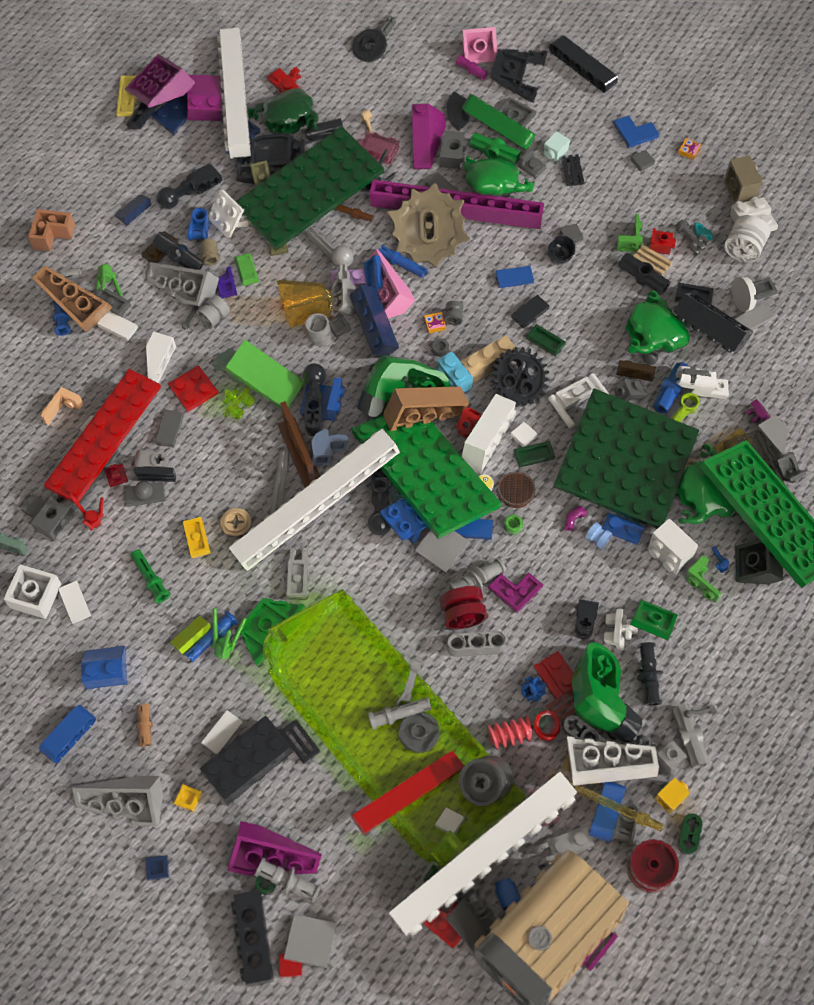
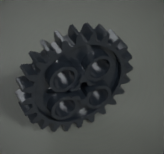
M514 347L512 351L507 349L505 351L506 354L502 352L499 355L500 358L494 360L497 364L491 366L495 371L491 372L490 375L495 378L490 383L496 384L492 389H498V395H503V397L516 402V407L520 406V404L525 407L527 402L531 405L534 403V400H540L539 395L545 394L542 389L548 388L544 382L550 380L545 377L549 371H544L543 369L547 364L540 363L543 357L537 359V352L532 355L531 349L525 352L524 347H521L519 351L517 347ZM511 361L517 363V369L511 366ZM528 368L533 369L534 376L528 373ZM519 373H521V374H520V377L522 378V380H520V381H519V376L517 375V374H519ZM505 378H509L511 380V386H508L505 383ZM522 385L528 387V393L522 390Z

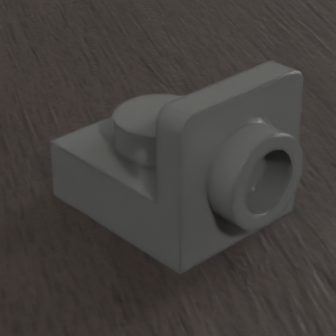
M530 148L519 159L520 169L536 179L546 169V164L533 156L534 150Z

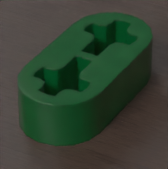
M688 814L682 821L678 848L685 855L693 854L699 846L703 822L697 814ZM694 819L695 824H698V826H695L693 831L689 832L690 824L687 822ZM688 836L691 837L690 843L694 845L689 850L683 844V842L687 841Z

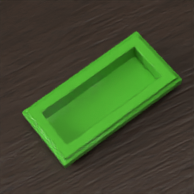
M251 253L234 257L242 286L258 283L259 278Z

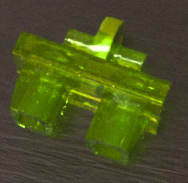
M248 386L237 397L236 394L239 391L236 388L232 392L227 389L223 392L226 397L223 403L227 405L229 402H232L223 413L225 417L230 415L238 421L245 413L238 407L239 404L243 403L249 409L255 403L256 399L250 394L251 389Z

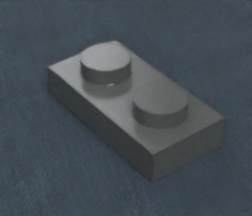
M100 287L94 294L108 302L113 307L110 312L120 317L131 306L130 301L106 288L102 290Z

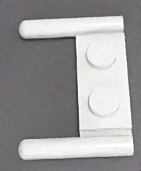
M594 373L548 397V400L569 429H573L575 423L565 410L590 398L593 388L608 393Z

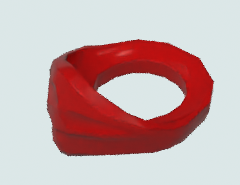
M545 710L537 714L534 720V732L541 740L551 741L559 734L561 728L560 721L555 712ZM544 715H550L554 719V727L547 734L542 733L539 727V720Z

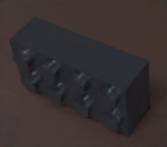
M694 292L685 293L673 311L677 314V319L684 323L686 321L692 324L691 328L697 332L703 331L707 334L706 337L715 343L718 341L723 344L722 348L730 353L742 350L754 332Z
M265 715L199 769L224 802L230 805L293 753V749Z

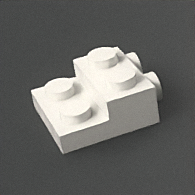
M753 197L750 201L743 203L738 201L731 206L730 216L734 223L740 216L753 215L765 221L770 228V232L777 230L778 227L777 222L770 214L771 207L764 197L759 199L758 197Z

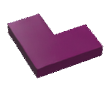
M530 573L517 585H514L503 574H500L488 586V589L516 613L543 588V584Z

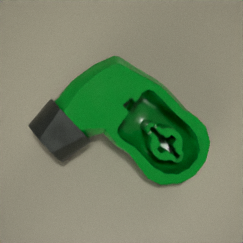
M383 355L375 363L367 377L357 409L372 417L379 418L383 415L395 389L450 387L449 379L443 372L413 359Z

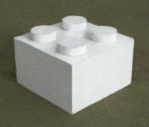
M668 519L653 532L647 549L653 558H658L663 563L667 571L673 572L676 575L692 561L698 544L672 520Z
M19 565L3 600L11 609L46 619L59 591L58 588L62 584L54 574Z

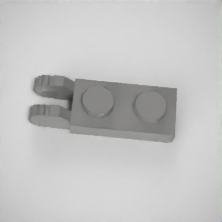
M291 548L290 560H288L287 599H307L308 549L303 548L302 560H295L296 549Z
M585 825L548 840L546 843L534 847L532 851L533 854H539L544 850H550L551 856L544 857L537 862L539 867L551 863L558 853L562 855L566 850H571L577 854L594 847L595 844L591 836H589V831Z

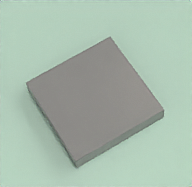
M430 530L415 551L447 574L470 542L455 531L437 539Z
M294 914L284 959L328 969L337 923Z

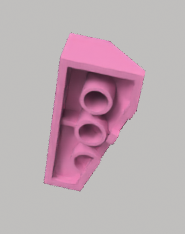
M376 249L370 258L374 255L380 256L383 287L377 291L387 317L391 318L404 314L415 299L406 284L380 251Z

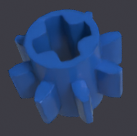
M532 676L526 678V682L521 684V694L528 702L532 699L535 702L541 700V696L546 694V684L540 680L539 676L534 679Z

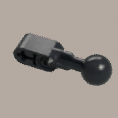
M207 164L191 172L187 176L186 181L182 182L179 187L175 189L171 187L160 189L157 194V202L164 209H172L178 204L180 197L192 193L202 194L220 184L222 176L212 164Z
M312 363L303 370V379L309 385V391L306 393L304 423L306 432L310 436H315L323 430L320 385L326 379V371L320 364ZM314 406L318 407L317 409H314V410L310 409L311 407H314Z
M380 468L372 474L371 478L374 513L368 518L369 530L379 536L387 534L391 529L389 524L380 515L381 510L385 509L389 504V478L383 471L382 477H379ZM378 487H383L384 489H383V490H377L376 488H378Z

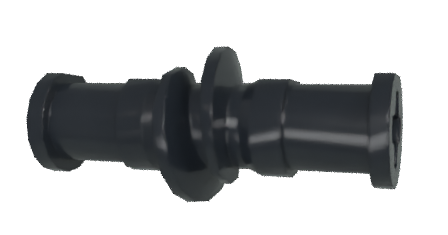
M640 643L637 647L640 649V665L642 669L637 670L640 673L637 676V680L643 682L645 693L644 706L661 705L662 700L659 697L657 675L662 674L663 671L656 670L657 661L654 652L656 643Z

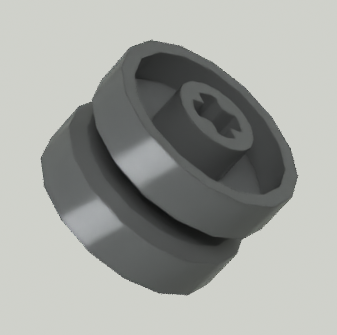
M486 755L468 762L462 768L459 776L460 789L469 802L477 806H487L504 799L511 792L513 773L504 759L495 755Z

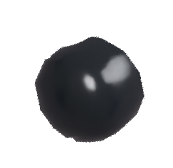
M559 235L550 242L547 253L549 258L555 263L565 264L574 256L576 245L570 237Z

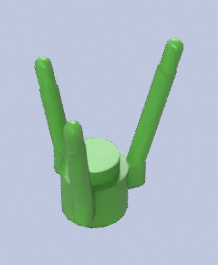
M107 264L100 265L98 267V275L96 276L95 293L100 288V282L101 289L104 290L105 283L110 282L112 279L118 295L123 297L116 279V273L112 272V267Z
M213 608L212 647L215 648L214 655L222 659L230 657V653L234 651L235 644L247 620L246 618L242 619L232 642L229 640L231 630L227 631L225 638H220L218 641L217 608Z

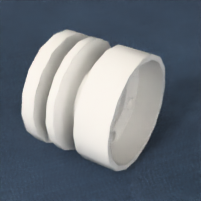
M753 215L738 217L725 242V251L729 256L746 263L755 262L759 259L770 235L769 226L765 221Z

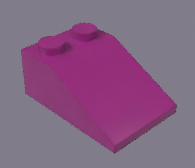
M189 75L195 84L187 93V120L221 121L220 76Z

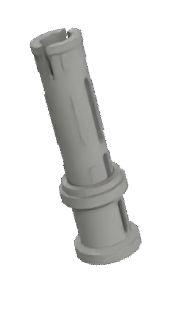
M426 697L398 707L390 708L387 706L384 710L375 713L368 712L373 730H376L379 726L388 723L392 725L395 723V720L432 709L429 699Z

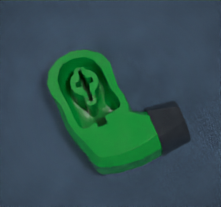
M591 642L581 654L572 677L575 713L592 727L606 731L611 739H619L625 743L630 742L639 733L642 727V718L631 707L624 704L619 697V681L622 670L614 654L605 646Z

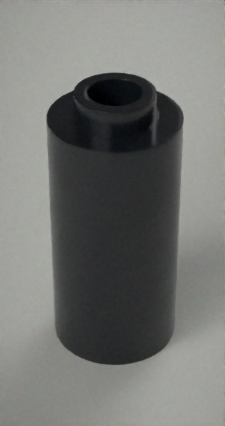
M337 118L317 123V130H314L313 126L305 130L307 139H311V142L324 139L339 127H343L342 120Z

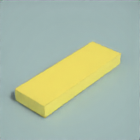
M136 76L120 77L117 117L132 116L134 114L135 97L128 93L125 88Z

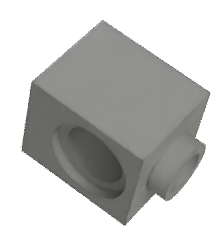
M673 740L657 753L658 765L668 776L683 764L687 758V755Z

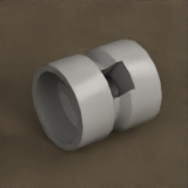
M214 295L207 301V305L201 306L196 311V314L203 324L212 329L220 321L219 318L223 319L230 313V308L221 297Z
M321 313L310 315L305 324L310 342L316 346L328 344L332 338L328 318Z

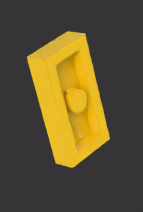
M202 517L183 521L191 558L211 554Z

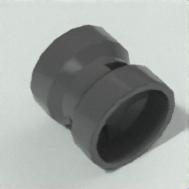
M459 301L447 302L445 323L448 325H460L463 318L461 314L463 312V304Z

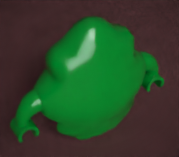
M466 156V160L463 163V170L467 173L465 180L478 194L499 196L514 192H532L534 189V181L528 182V179H525L524 184L519 183L518 176L520 173L513 163L506 160L488 158L476 161L475 158L470 159V156Z
M653 290L649 292L646 302L636 303L625 327V331L632 339L627 350L632 354L636 352L649 354L657 350L672 353L676 349L685 347L690 342V334L685 327V323L676 318L667 302L658 297V293Z
M709 444L702 446V449L707 450V452H700L702 458L719 454ZM696 461L692 465H688L680 480L677 494L680 496L682 503L690 506L695 514L692 517L688 510H683L681 515L686 516L687 519L679 518L678 521L681 524H701L713 515L726 518L736 511L699 467L702 461Z

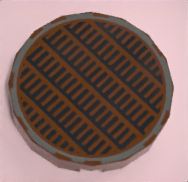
M518 471L509 472L500 479L497 488L500 500L512 508L527 506L534 499L536 491L532 478Z

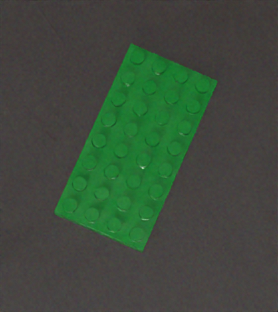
M382 415L379 418H374L352 428V434L360 444L366 442L372 434L379 432L381 429L395 442L400 453L380 469L437 539L501 507L502 503L432 421L423 424L422 421L413 423V426L405 428L404 425L398 426L397 430L390 431Z
M745 440L704 460L699 465L704 474L709 477L716 488L728 500L729 504L734 507L741 518L754 531L755 535L764 543L768 551L774 555L780 565L789 573L794 582L801 589L813 582L814 519L750 443Z

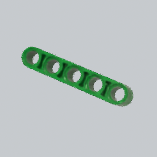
M471 93L462 106L463 110L528 150L536 136L535 133Z

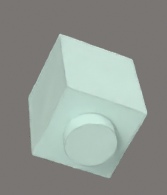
M556 131L544 144L543 154L549 160L558 162L569 150L570 139Z

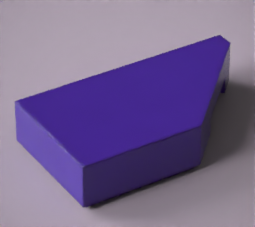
M231 266L227 267L222 277H219L217 288L221 298L237 295Z

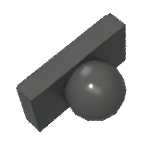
M141 481L136 486L125 487L126 504L128 507L166 501L163 482L148 483L147 481Z

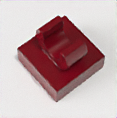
M123 463L119 465L113 464L105 469L110 488L129 482Z

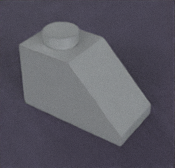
M774 415L759 424L754 434L775 459L784 454L788 428L783 420Z

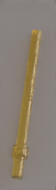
M573 786L577 794L636 820V823L643 827L649 826L659 832L664 828L663 823L650 818V815L645 812H637L583 786Z

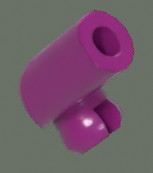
M576 506L566 514L564 530L573 531L575 520L578 517L584 518L587 514L586 509L582 506Z

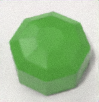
M513 514L507 516L504 527L506 532L514 535L521 532L524 523L520 516Z

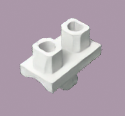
M617 609L616 613L606 614L607 627H615L614 632L604 633V642L607 645L616 646L618 650H624L625 639L631 640V636L638 633V628L630 625L632 619H627V616L623 614V609Z

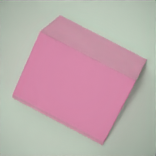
M495 27L463 30L462 48L464 57L476 63L494 62L497 54Z

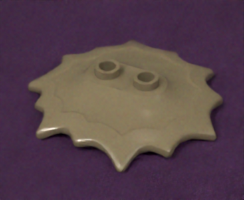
M436 183L423 192L412 189L411 198L408 201H403L400 209L387 211V214L394 223L392 236L399 242L395 251L407 253L411 256L412 261L416 263L428 262L435 268L438 267L444 258L455 255L457 246L470 240L463 227L465 217L461 214L464 200H454L449 193H441ZM432 217L433 221L427 222V219ZM430 234L434 235L433 238L428 239Z

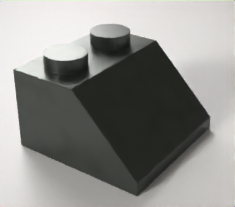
M760 539L735 546L737 583L771 584L784 580L783 567Z

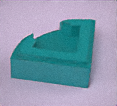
M695 222L694 235L699 238L703 234L708 240H712V231L704 227L703 224Z

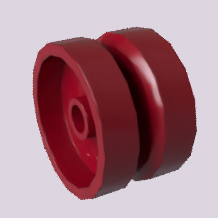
M464 586L442 594L439 598L441 610L444 612L443 619L446 628L460 630L474 627L488 618L486 606L482 603L484 600L482 590L479 587Z
M650 839L643 841L635 848L628 860L627 872L630 880L636 888L647 893H657L665 890L674 881L679 871V860L676 852L669 844L662 840ZM650 863L651 865H655L657 868H652L650 866Z

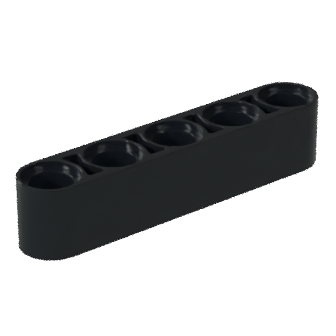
M560 36L549 45L551 54H555V57L566 63L576 73L578 72L584 79L590 81L597 89L602 90L601 92H607L618 83V78L614 72L566 36Z

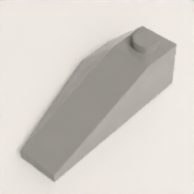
M153 262L150 264L146 277L147 280L184 304L199 307L215 295L219 281L218 277L208 271Z
M136 776L72 787L76 807L98 814L102 811L112 813L114 819L120 820L121 817L130 819L131 824L136 826H158L163 799L160 776Z

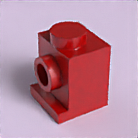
M653 228L649 248L657 253L670 255L671 249H675L676 238H673V233L656 231V228Z
M469 406L464 408L455 427L459 430L458 434L468 438L481 418L482 413ZM465 421L469 422V427L464 425Z

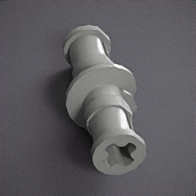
M500 558L494 559V562L481 568L472 566L468 573L469 575L462 577L461 580L455 583H449L447 586L448 590L464 586H476L483 590L482 583H487L499 574H505L506 567Z
M262 858L254 876H262L272 883L280 885L277 891L285 887L284 895L286 896L289 890L297 895L310 899L311 903L315 902L322 885L318 884L317 886L306 881L303 877L294 875V867L285 871L282 867H277L265 861V858Z

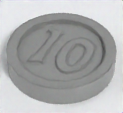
M543 926L534 927L529 933L530 945L538 951L548 949L552 943L551 932Z

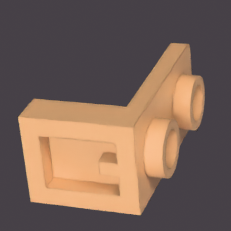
M61 387L53 395L49 405L42 410L41 418L43 422L49 425L63 404L68 408L73 409L74 407L80 410L84 405L81 397Z

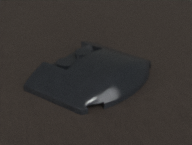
M268 134L251 138V156L237 157L236 180L242 183L255 184L250 164L266 160L270 176H272L305 152L304 139L301 138V141L294 139L293 135Z

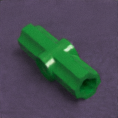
M473 133L469 142L470 147L484 152L486 157L506 160L514 165L517 164L521 155V151L505 145V142L498 137L490 139L481 134Z

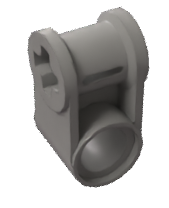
M138 450L135 455L133 471L135 472L136 467H172L167 455L162 451Z

